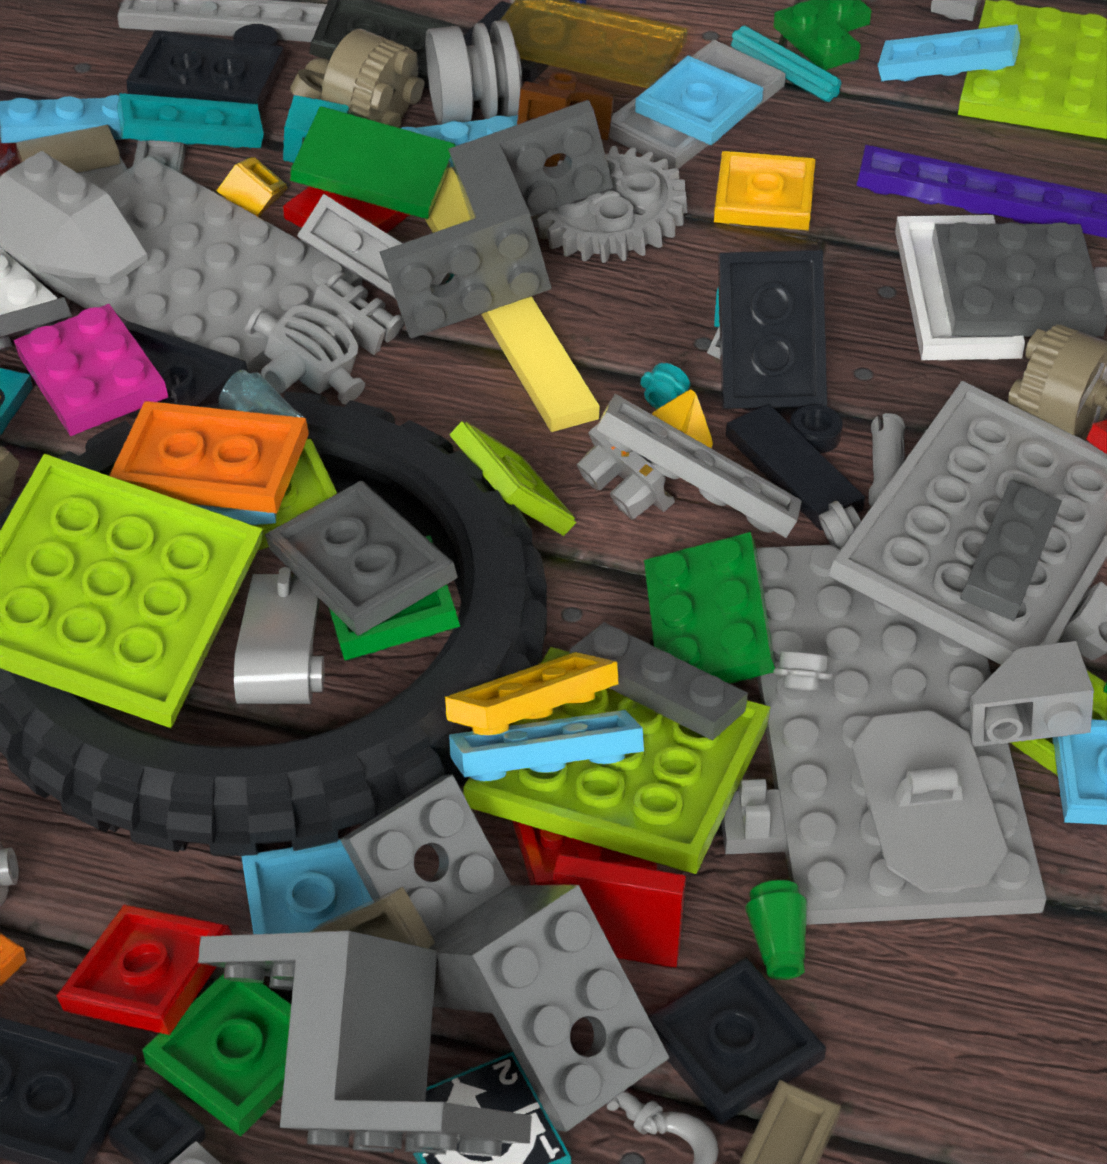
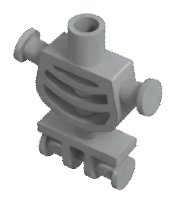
M338 271L329 279L326 285L322 283L316 288L311 307L307 305L293 306L286 311L280 320H277L266 314V307L259 305L248 321L246 332L251 335L258 332L268 338L264 354L272 359V361L262 368L261 377L271 391L283 393L297 380H300L318 394L333 386L339 393L338 400L346 405L350 400L354 401L365 388V382L361 378H353L351 376L358 344L375 355L380 351L383 340L390 342L399 333L404 324L403 317L400 314L393 316L384 310L385 303L379 298L374 299L370 303L366 302L368 290L361 285L353 287L345 281L346 275Z

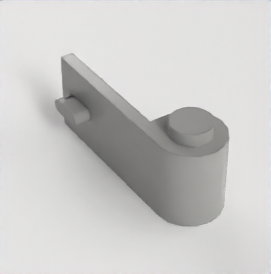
M288 567L280 568L279 574L252 575L235 652L234 690L235 699L238 704H311L313 692L324 691V656H313V638L320 599L295 574H291V569Z

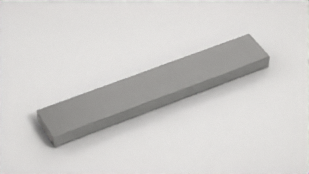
M123 0L117 16L119 28L233 36L243 26L264 24L275 29L278 40L311 42L327 4L276 0Z

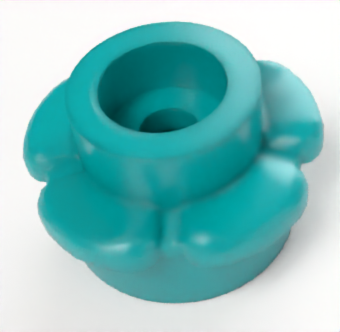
M660 363L651 372H646L642 376L641 386L646 389L644 392L646 401L652 407L658 409L688 391L690 380L680 368L672 364Z

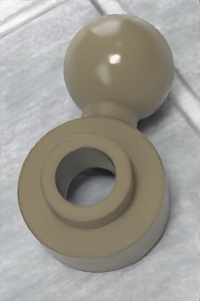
M316 58L311 60L304 69L299 70L290 87L292 94L322 100V85L330 60Z

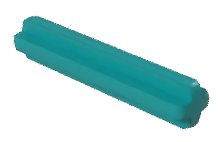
M741 26L739 30L733 32L731 36L733 38L731 42L733 49L786 73V80L824 102H830L834 97H838L842 82L835 75L748 26Z

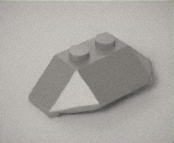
M40 151L0 175V247L36 272L69 278H95L97 283L112 285L148 261L146 251L110 195L45 152Z

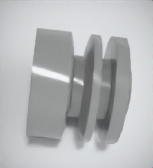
M506 20L494 21L492 23L490 37L484 23H476L473 27L471 45L469 46L466 45L459 26L432 28L426 31L427 76L432 107L438 125L451 121H471L473 101L479 102L485 119H490L497 115V102L502 116L518 115L520 89L522 87L521 63L510 26Z

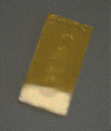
M515 0L501 19L508 22L514 44L517 47L519 57L522 59L647 89L669 71L687 42L688 28L568 0Z

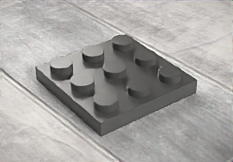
M958 222L955 224L934 225L932 241L952 336H1033L1037 329L1048 331L1057 324L1091 336H1104L1107 318L1081 224H1018L1013 222L1004 224H970Z

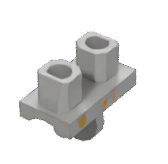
M598 424L592 428L588 434L594 447L577 464L583 479L588 484L600 491L617 475L624 480L610 492V496L615 505L631 520L648 509L652 504L662 512H665L675 503L673 496L663 488L666 480L665 476L653 467L652 461L635 451L625 452L615 448L605 439V434L596 430Z

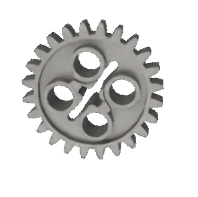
M612 146L609 153L605 154L613 188L533 215L534 227H538L540 239H549V247L551 249L563 245L564 256L566 257L576 251H581L582 261H587L593 254H600L601 262L606 263L610 254L616 253L622 261H626L627 251L631 250L644 256L646 255L645 245L650 244L661 248L663 246L662 236L674 238L676 236L675 226H683L684 224L683 214L687 213L685 180L679 179V170L677 168L668 169L667 159L654 162L653 152L637 157L636 148L634 147L630 148L625 154H618L617 147ZM559 160V161L557 162V164L559 165V164H561L563 161H562V160Z

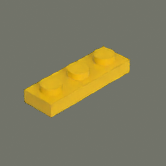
M574 652L446 696L447 720L470 726L473 732L479 735L504 733L509 730L510 723L521 719L548 717L553 713L554 707L565 703L591 701L595 698V692L617 685V661Z

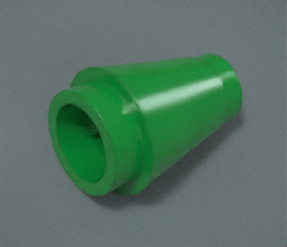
M774 880L761 883L751 889L749 893L750 901L747 903L745 911L764 965L766 966L767 976L775 980L796 978L805 972L807 899L800 894L799 886L794 882Z

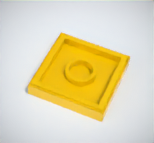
M722 151L714 222L809 230L815 159Z

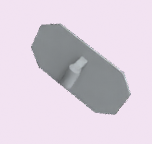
M932 710L873 716L852 744V751L887 869L925 893L987 886L1008 855V848L969 732Z

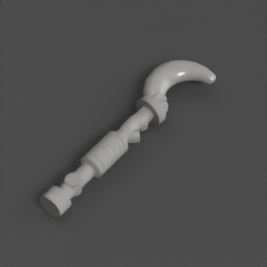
M625 1090L606 1103L608 1110L614 1111L619 1107L624 1109L627 1118L635 1121L634 1128L642 1135L670 1132L686 1140L694 1151L692 1164L716 1163L719 1153L716 1137L710 1127L701 1119L682 1112H663V1108L655 1101H650L644 1105Z

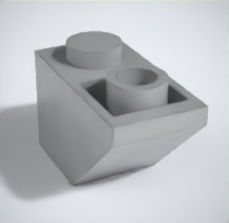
M1077 641L1017 648L971 695L970 738L973 747L1091 733L1094 689Z

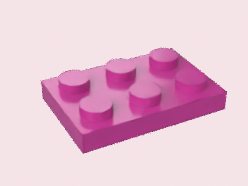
M110 304L88 308L75 317L51 326L36 328L30 334L14 340L20 359L70 436L141 409L144 401L158 402L169 397L165 381Z

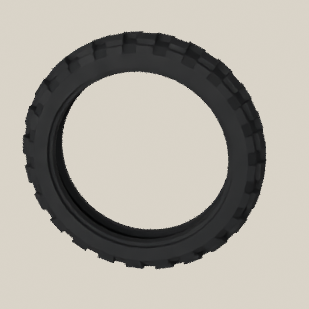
M256 391L222 394L218 397L219 403L199 407L306 418L309 433L307 439L312 440L337 494L357 482L363 481L423 536H431L433 545L454 562L457 579L453 581L461 599L458 615L460 627L453 628L441 652L426 671L407 689L385 705L360 719L312 737L279 744L251 747L199 745L162 738L138 730L111 717L91 704L86 698L0 669V752L7 759L9 770L37 795L43 798H47L50 795L60 801L64 813L103 832H107L108 829L116 832L120 827L130 831L131 841L137 844L179 852V850L185 851L188 842L209 844L210 853L213 856L257 855L259 853V845L291 841L293 851L337 842L338 830L357 824L364 825L441 776L453 775L456 782L463 777L450 756L449 734L470 732L473 729L470 726L447 720L445 697L541 664L544 637L547 634V583L541 554L532 543V530L521 511L514 504L506 503L498 490H495L482 475V471L460 450L453 453V445L446 438L411 420L398 426L395 424V417L390 412L350 400L345 407L329 405L327 398L322 397L320 394L285 391L283 399H258ZM189 400L176 403L178 405L191 406ZM125 420L94 435L85 445L86 452L80 456L68 451L59 459L109 476L132 426ZM14 497L0 515V530L18 498Z

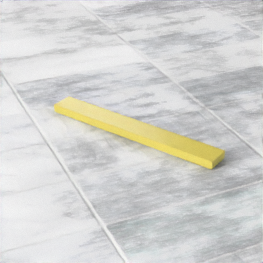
M452 167L448 169L429 219H425L433 233L471 220L457 175ZM532 296L481 314L551 432L599 419V404Z

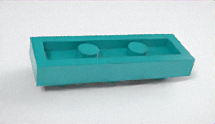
M119 93L117 112L122 138L139 141L180 142L189 145L207 144L232 148H261L264 132L257 104Z

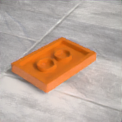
M144 401L109 476L189 504L277 514L309 435L306 418Z

